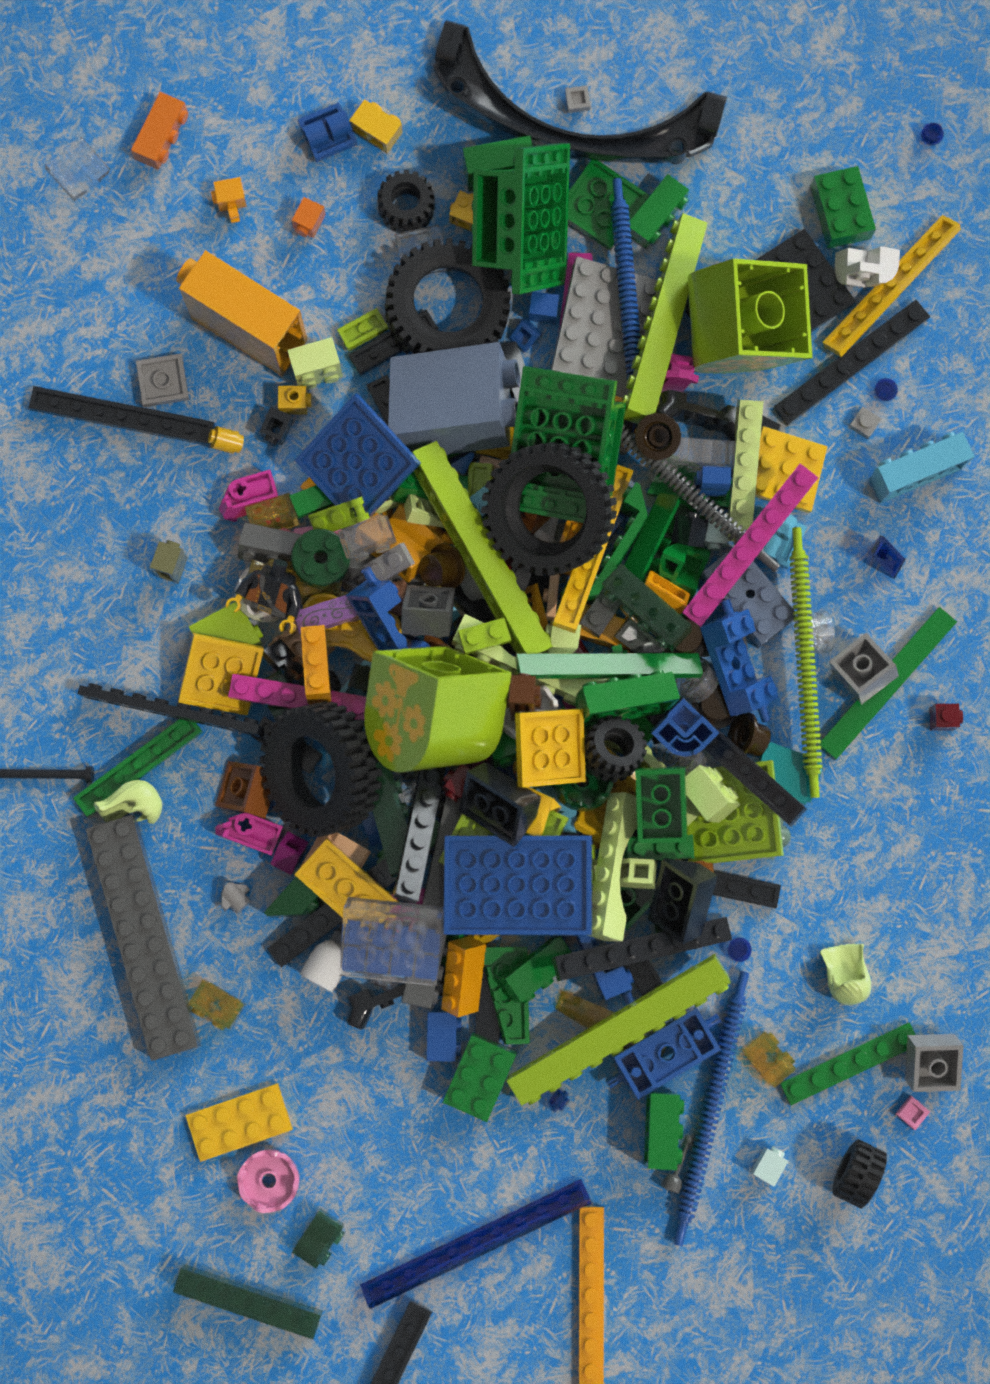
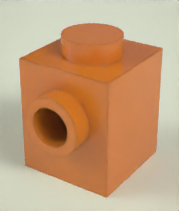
M303 197L291 220L295 232L303 237L308 235L314 238L326 215L324 206Z

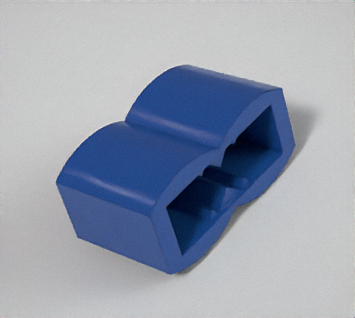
M701 466V470L696 471V476H694L693 484L696 486L694 490L696 491L699 488L701 490L699 495L704 492L705 496L726 497L731 485V467Z

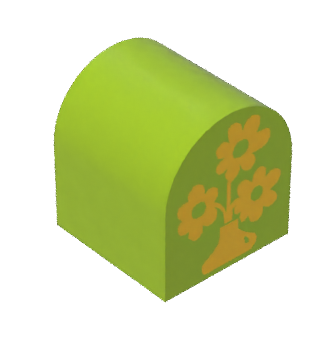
M733 258L694 271L688 275L694 371L710 374L744 373L772 369L812 358L807 264Z
M447 646L373 651L364 714L366 736L372 752L382 765L395 772L455 766L485 760L494 752L501 738L511 672Z

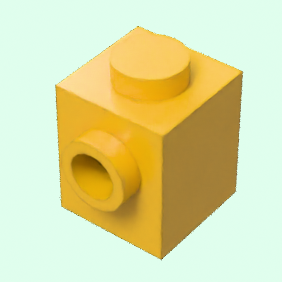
M278 386V410L289 415H308V407H312V394L308 393L306 386Z

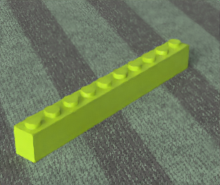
M682 213L678 221L674 220L671 225L670 233H672V238L668 239L664 252H667V256L661 261L659 271L662 272L661 277H658L653 290L656 291L655 297L651 298L648 309L651 310L650 316L645 318L642 327L645 333L644 336L641 335L637 344V349H640L639 355H636L632 362L631 368L634 369L633 375L629 376L626 383V388L629 390L621 401L626 403L624 420L639 424L647 415L656 413L689 293L688 275L695 271L708 222Z
M435 441L412 451L414 456L421 462L413 471L453 544L462 555L466 567L496 620L505 618L511 637L510 645L515 654H545L553 647L551 638L541 627L537 613L532 611L528 604L526 593L519 588L514 572L508 568L505 560L500 557L503 554L502 551H495L492 547L495 544L493 538L488 540L486 533L491 531L483 526L481 514L477 508H474L470 501L469 492L466 488L462 487L458 480V473L449 464L445 450Z
M713 954L509 1074L507 1083L521 1105L526 1103L531 1105L540 1100L541 1094L549 1090L552 1093L562 1086L561 1083L568 1078L572 1081L583 1074L582 1070L589 1066L591 1069L597 1067L603 1062L602 1058L607 1055L615 1056L624 1050L623 1046L630 1042L635 1044L645 1037L644 1034L648 1031L653 1030L655 1032L666 1025L665 1021L673 1017L675 1020L687 1013V1008L693 1005L698 1007L708 1000L707 997L713 993L716 995L723 993L729 988L728 984L731 983L730 977L717 956Z

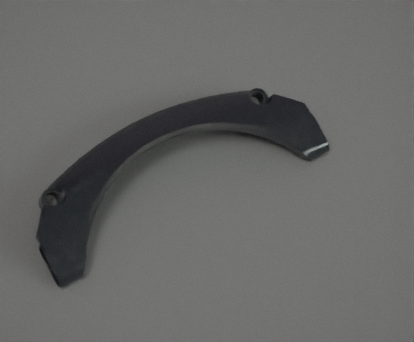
M446 20L435 54L434 72L444 90L447 91V97L451 103L460 105L487 123L518 138L530 136L533 144L570 143V155L597 160L627 163L669 162L675 165L681 164L686 157H693L713 146L727 100V96L708 91L704 92L680 113L655 126L617 135L581 134L549 125L531 116L507 98L484 69L475 51L469 27Z

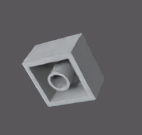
M867 633L829 661L834 675L861 705L899 676L895 663Z
M955 1034L907 1035L905 1081L913 1092L961 1091L963 1044Z

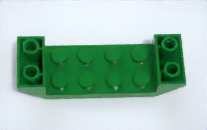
M637 482L633 487L628 486L622 495L624 499L621 512L630 518L625 526L624 533L626 534L624 536L619 535L613 545L612 556L607 554L599 570L601 573L600 575L596 574L586 602L588 605L593 604L604 586H607L647 520L648 514L641 486ZM567 584L565 585L560 594V601L562 600Z

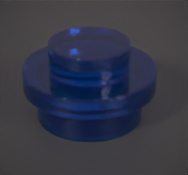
M928 123L921 131L923 142L932 146L939 144L944 136V131L938 123Z
M889 378L881 379L875 385V395L882 401H890L898 393L897 384Z
M743 938L733 939L727 948L729 957L736 962L747 960L752 951L750 943Z
M558 1089L550 1098L548 1105L552 1107L551 1110L554 1113L558 1110L563 1111L569 1103L570 1099L567 1098L569 1093L566 1090Z

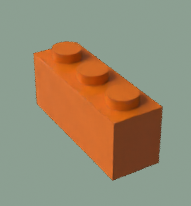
M159 92L131 148V153L135 160L158 170L162 163H166L169 156L168 150L171 144L176 143L179 135L178 130L181 124L184 125L188 118L185 102Z

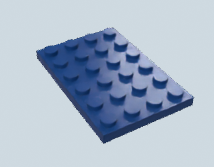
M445 836L444 935H592V836H523L514 847L498 836Z

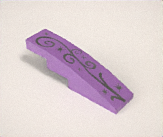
M346 595L301 609L295 620L299 635H301V627L325 625L326 629H330L349 621L355 622L360 619Z

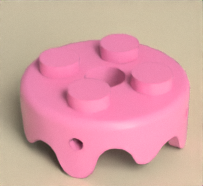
M268 1149L253 1154L244 1162L238 1172L237 1181L239 1193L243 1201L259 1213H269L285 1208L293 1200L299 1188L300 1178L296 1164L288 1155L278 1150ZM270 1173L275 1176L276 1183L273 1187H266L263 1184L262 1179L265 1174Z

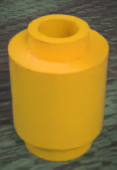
M216 426L214 430L211 429L208 436V443H211L212 449L234 454V452L240 453L244 442V435H240L238 431Z

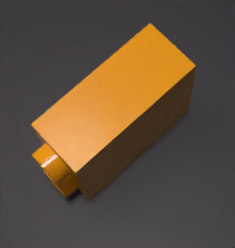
M206 250L198 261L189 258L179 270L176 282L180 284L179 290L191 319L283 377L291 365L287 350L303 346L308 340L301 311Z

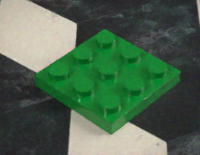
M592 159L569 190L568 223L611 251L614 247L613 223L610 210L614 201L612 180L615 178H621L623 200H626V204L629 206L630 220L649 198V194L597 159Z

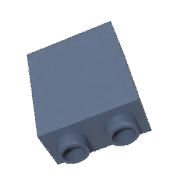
M500 342L390 357L388 427L411 452L435 441L445 450L447 455L509 447L510 427H515L518 406L517 399L510 398V388L520 387V371L517 360H506Z

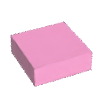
M909 1096L895 1114L909 1127L916 1130L930 1111L913 1096Z

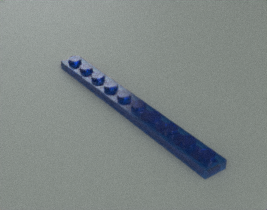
M579 1179L360 1284L368 1307L372 1309L592 1203L582 1180Z

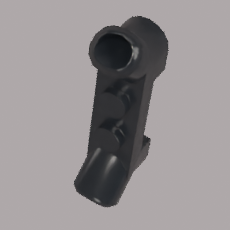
M667 390L661 393L656 413L667 414L687 425H697L704 427L706 430L723 432L731 444L735 446L736 407L727 405L718 411L687 402V393L675 390Z
M444 974L441 981L437 980L435 990H439L438 996L441 997L443 996ZM405 984L374 997L371 996L369 989L346 997L350 1007L346 1017L347 1024L360 1030L365 1029L374 1007L380 1005L381 1009L395 1004L393 999L402 996Z

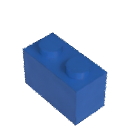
M428 1012L427 1061L456 1062V1056H461V1042H456V1032H461V1017H456L448 1012Z

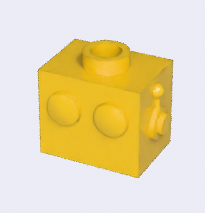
M461 190L459 191L455 202L450 206L449 223L471 231L473 224V193L468 194Z

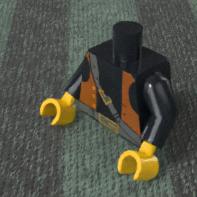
M275 559L273 566L265 565L261 570H254L243 578L235 591L236 596L228 599L226 602V608L229 607L232 601H236L238 606L234 612H238L241 609L240 601L245 599L244 604L283 619L279 625L281 632H284L286 624L290 623L289 633L293 634L296 631L294 619L298 617L302 605V597L296 585V577L286 572L287 562Z

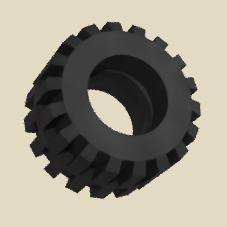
M404 170V173L400 174L399 171L394 172L395 176L388 175L386 182L382 181L380 184L381 189H378L379 215L383 218V223L386 226L389 224L392 231L398 229L400 234H404V231H408V234H413L414 229H417L418 232L421 231L422 225L427 226L429 219L433 218L435 210L434 190H432L431 183H427L426 177L423 175L419 177L418 172L413 171V174H410L409 170ZM403 194L413 195L419 200L418 205L410 210L398 209L393 202Z
M612 715L605 719L601 718L593 725L584 738L585 762H587L585 767L588 771L590 769L594 771L592 775L595 777L601 776L603 781H607L609 778L611 782H617L618 779L623 781L635 772L647 753L645 749L647 741L643 740L645 735L643 731L639 732L637 730L639 726L636 723L632 725L630 723L631 720L628 718L622 720V716L616 715L613 719ZM604 741L616 743L622 749L624 757L611 754L606 749Z
M857 1139L848 1148L838 1167L833 1182V1195L860 1209L865 1207L873 1198L880 1185L887 1164V1153Z

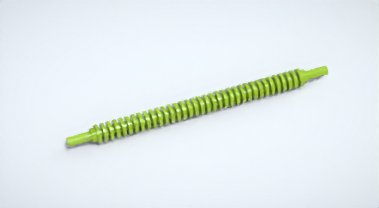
M801 527L792 528L793 551L789 561H794L790 562V567H793L790 569V573H793L790 575V578L793 579L791 581V585H793L791 591L794 592L792 597L795 598L792 599V603L796 604L792 608L797 610L793 611V616H798L793 618V622H798L794 624V628H799L794 630V634H799L794 636L795 640L798 641L795 642V646L799 647L795 649V652L800 653L796 654V659H801L797 660L796 664L801 665L797 667V671H802L797 673V677H802L797 679L798 683H802V685H798V689L803 690L798 692L799 696H803L799 697V702H804L799 704V708H804L799 710L800 714H805L800 716V720H805V722L800 723V726L805 727L801 728V732L806 733L801 735V739H806L802 741V745H807V747H802V751H807V753L802 754L803 757H807V759L803 760V763L808 764L803 766V770H806V775H809L810 798H820L818 774H821L820 769L823 766L817 764L822 762V759L817 757L822 756V752H817L821 750V746H816V744H821V740H816V738H820V734L815 733L820 731L819 727H815L820 725V723L815 721L819 719V715H814V713H819V709H814V707H818V703L813 702L818 700L817 696H813L818 693L817 690H812L817 688V684H812L817 682V679L812 678L816 676V672L811 671L816 669L815 665H811L815 664V659H810L815 657V653H810L815 651V649L810 647L814 645V641H809L814 639V635L810 634L813 633V629L809 628L813 627V623L808 622L812 621V616H807L812 614V610H807L811 609L812 605L807 604L811 602V598H806L811 596V592H808L810 590V586H808L810 580L807 579L810 577L809 573H807L809 568L806 567L809 565V562L805 561L808 560V555L803 550Z

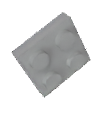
M182 354L136 361L144 407L189 400Z

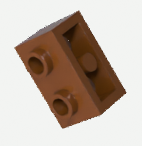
M527 673L511 675L506 705L507 708H510L511 721H515V713L541 710V685H536V676H531Z

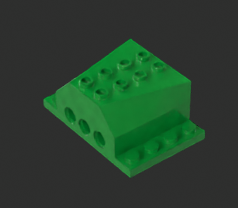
M570 143L515 148L513 157L515 169L474 170L473 224L471 227L473 235L472 266L512 270L510 280L512 294H524L564 285L567 267Z
M523 366L511 453L520 451L519 449L549 442L569 444V448L578 447L582 449L581 454L588 453L592 456L590 460L592 463L597 461L602 467L599 469V472H606L609 478L605 482L607 486L612 484L614 488L626 410L625 402H614L617 381ZM545 472L535 476L524 488L520 499V511L584 523L586 501L580 487L571 478L557 472Z

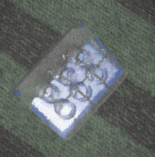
M348 897L343 908L340 976L437 986L444 926V907Z

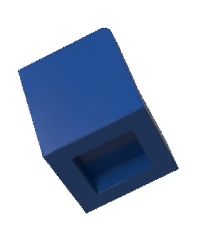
M532 292L529 321L556 324L559 295Z

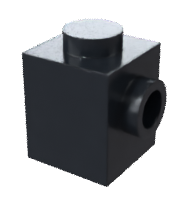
M686 511V515L676 514L671 542L703 548L709 520L700 518V513Z

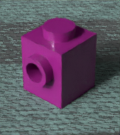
M288 831L279 843L271 865L292 875L300 864L309 842Z

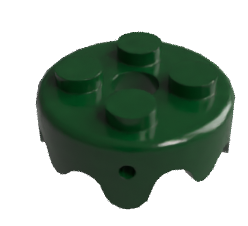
M313 529L303 533L294 543L290 555V566L297 581L303 586H312L320 590L339 584L344 579L350 564V553L345 541L338 534L327 529ZM322 552L327 556V561L322 564L317 563L314 560V555Z
M585 767L588 786L579 787L576 783L552 785L557 799L566 807L576 811H590L600 807L607 800L613 782L609 778L607 781H603L599 775L595 777L592 775L594 771L592 769L588 771Z

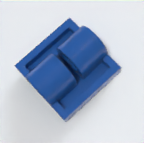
M339 102L298 119V124L316 162L357 145L349 119Z

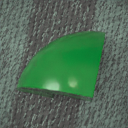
M673 544L668 546L661 556L659 575L690 593L688 605L697 591L699 578L709 560L711 550L702 547Z

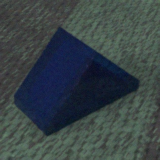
M880 535L872 544L863 563L895 579L906 559L884 536Z

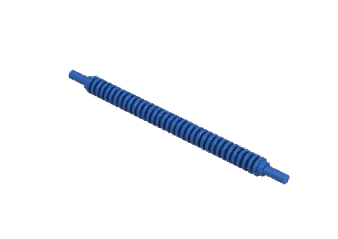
M615 178L612 180L614 201L610 210L613 223L618 293H620L621 327L623 328L622 334H624L622 338L624 340L626 380H628L629 376L633 375L634 369L631 368L635 356L639 355L640 349H637V344L641 334L639 311L637 310L638 300L636 298L634 258L632 257L633 247L630 234L629 206L626 204V200H623L621 178Z
M744 971L739 973L735 994L728 998V1002H731L732 1005L727 1004L726 1008L731 1010H725V1014L729 1015V1017H724L723 1020L728 1022L727 1024L722 1023L726 1030L721 1029L720 1031L725 1033V1035H719V1039H723V1042L718 1041V1045L722 1047L719 1051L720 1055H714V1057L719 1058L718 1061L713 1060L717 1067H711L712 1070H716L715 1073L710 1072V1076H713L714 1079H708V1082L713 1084H707V1088L711 1089V1092H705L706 1095L710 1096L709 1098L704 1097V1101H708V1104H702V1107H705L706 1110L701 1109L700 1113L705 1114V1116H699L703 1123L698 1122L697 1125L702 1128H696V1132H699L700 1135L695 1134L694 1137L699 1139V1141H693L697 1148L692 1147L691 1150L696 1153H690V1157L694 1158V1160L689 1159L688 1163L693 1165L687 1166L691 1173H685V1176H688L689 1179L684 1178L683 1182L688 1183V1185H682V1188L686 1189V1191H681V1195L685 1196V1198L680 1197L679 1201L683 1202V1204L678 1203L677 1206L682 1210H676L679 1222L673 1244L683 1247L688 1223H691L692 1218H695V1214H692L691 1211H697V1208L693 1207V1205L698 1206L699 1202L694 1201V1199H700L696 1192L701 1193V1189L697 1188V1186H703V1183L699 1182V1180H704L705 1177L700 1174H706V1170H703L702 1167L707 1168L708 1166L703 1161L709 1162V1158L705 1157V1154L710 1155L711 1152L706 1149H712V1145H709L708 1142L713 1143L714 1139L709 1137H715V1133L711 1132V1129H717L716 1126H713V1123L718 1124V1120H715L714 1117H720V1114L715 1112H721V1108L717 1107V1104H723L722 1101L718 1100L719 1098L724 1099V1095H721L720 1092H726V1089H723L722 1086L727 1087L728 1083L723 1082V1080H729V1077L725 1076V1073L730 1074L726 1067H732V1064H728V1061L733 1062L734 1058H730L729 1055H735L731 1048L736 1049L737 1046L732 1045V1043H738L734 1036L739 1037L740 1035L735 1030H741V1027H738L737 1024L742 1025L743 1022L738 1020V1018H744V1015L740 1014V1012H745L746 1010L741 1008V1006H747L744 994L749 973Z

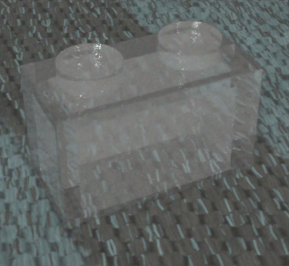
M381 514L337 532L346 558L356 560V562L368 559L370 557L369 554L375 551L377 553L385 552L390 549V545L397 543L388 516Z

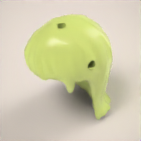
M134 780L123 784L107 799L95 802L94 807L105 822L122 818L132 812H141L142 816L136 820L137 822L147 820L148 823L154 824L161 815L162 800L157 790L150 783L143 780Z
M845 944L828 947L820 951V955L827 968V981L830 993L837 1002L843 1005L862 1003L870 995L871 979L864 962V944Z

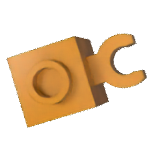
M241 177L215 181V190L211 191L213 204H218L220 212L228 210L231 223L240 222L238 208L247 207Z

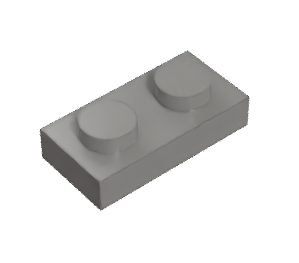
M400 543L364 565V567H371L374 575L379 580L388 581L414 565L415 562L405 543Z

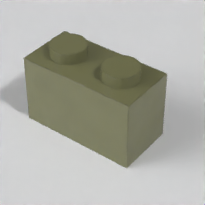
M167 540L166 543L159 541L150 565V569L156 577L179 584L188 559L183 549L179 548L180 544Z

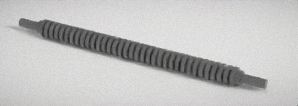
M623 424L621 436L623 444L621 447L625 448L628 446L627 452L633 450L631 452L632 456L637 453L636 460L642 458L641 464L646 461L647 463L644 466L646 468L651 465L650 472L656 470L655 476L660 473L661 475L658 479L662 480L665 478L664 484L670 482L669 488L674 485L673 492L679 490L677 495L681 496L684 494L681 498L683 500L688 497L689 499L686 503L689 505L693 502L691 505L693 509L697 505L698 508L695 510L697 512L703 510L700 515L703 517L707 514L705 517L707 521L711 517L712 520L709 523L717 522L714 527L717 529L721 526L719 530L721 533L725 529L724 536L726 537L730 534L731 536L728 539L731 541L735 538L733 543L736 545L747 530L744 529L741 532L740 530L743 526L740 524L737 528V521L732 524L733 517L726 519L729 514L726 512L722 515L723 509L718 512L717 509L720 506L716 505L713 507L715 503L713 500L708 503L710 500L708 496L704 500L703 497L706 494L703 492L699 495L701 491L699 488L694 491L696 488L694 484L689 487L692 482L689 480L685 483L687 479L685 476L680 479L682 473L679 472L675 475L678 470L674 468L671 471L673 467L671 464L666 467L668 464L667 460L662 463V460H653L643 455L634 439L635 433L632 432L629 435L631 429L625 430L626 425ZM763 549L757 555V558L773 572L779 568L780 564Z

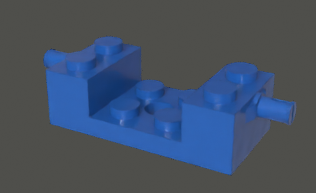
M371 567L364 568L361 572L366 580L349 592L346 597L377 650L430 647L425 641L406 639L399 633L395 626V619L388 613L389 610L401 602L397 587L390 581L376 578Z
M730 599L721 601L720 603L725 615L701 626L700 629L730 716L758 710L762 723L770 721L771 718L767 706L771 701L779 698L776 685L773 682L772 676L756 679L754 667L751 664L746 644L742 638L756 631L753 618L750 615L749 609L734 612Z
M575 935L581 950L594 948L597 945L594 937ZM621 966L606 973L604 971L592 973L602 1000H608L620 994L626 1005L634 1001L631 994V989H633L631 983H634L629 969L624 970V967Z
M691 1006L686 1009V1014L675 1020L672 1017V1021L660 1030L650 1033L635 1044L631 1042L623 1046L624 1050L611 1056L616 1065L617 1074L605 1080L609 1088L612 1089V1087L623 1082L628 1086L632 1095L639 1100L717 1053L721 1049L710 1029L721 1023L719 1016L715 1014L704 1021L698 1008ZM666 1046H670L673 1050V1055L668 1060L662 1059L660 1054L661 1050Z

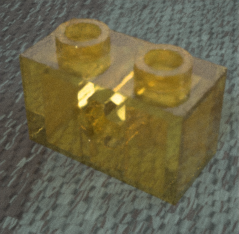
M290 493L245 506L249 523L278 530L298 526V518L289 499Z
M203 979L188 1005L193 1007L191 1012L201 1018H204L205 1015L213 1019L212 1025L224 1031L225 1028L232 1029L246 1003L210 981ZM219 1000V1006L222 1009L213 1012V1006L210 1004Z
M761 1031L740 1050L770 1087L775 1088L796 1070L792 1065L795 1061L787 1051L782 1052L778 1048L779 1041L771 1032L767 1034L765 1031ZM765 1053H774L772 1057L773 1063L765 1062L767 1059Z

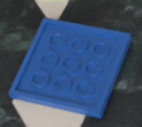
M354 394L294 460L334 505L362 496L364 510L368 512L370 517L421 464L359 394ZM366 521L354 524L353 526L358 529Z

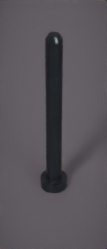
M86 766L85 770L0 769V778L85 779L86 783H93L94 767Z

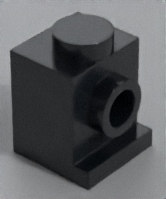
M270 407L259 431L261 437H264L263 441L271 446H276L277 443L283 445L288 431L294 422L292 415ZM276 427L280 428V432L278 434L272 432V430Z

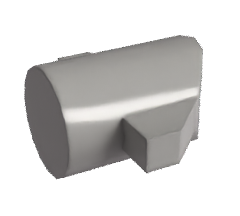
M233 882L227 883L221 891V908L226 911L231 907L236 914L246 908L251 902L245 895L250 891L247 885L235 884Z

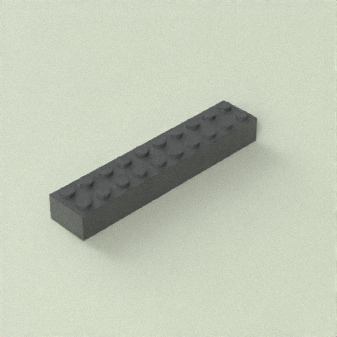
M129 815L86 828V832L150 1060L154 1061L199 1047L201 1042L139 824L136 821L137 817Z

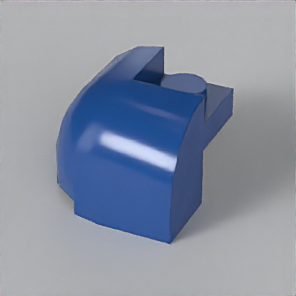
M684 698L665 714L650 732L669 751L684 757L696 755L719 734Z

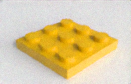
M761 427L755 497L770 501L801 463L819 478L794 509L806 513L812 512L828 446L768 427Z
M193 633L179 691L178 703L248 716L251 702L230 699L228 697L232 675L237 674L257 678L264 651L263 646Z
M583 709L515 713L518 787L586 782Z

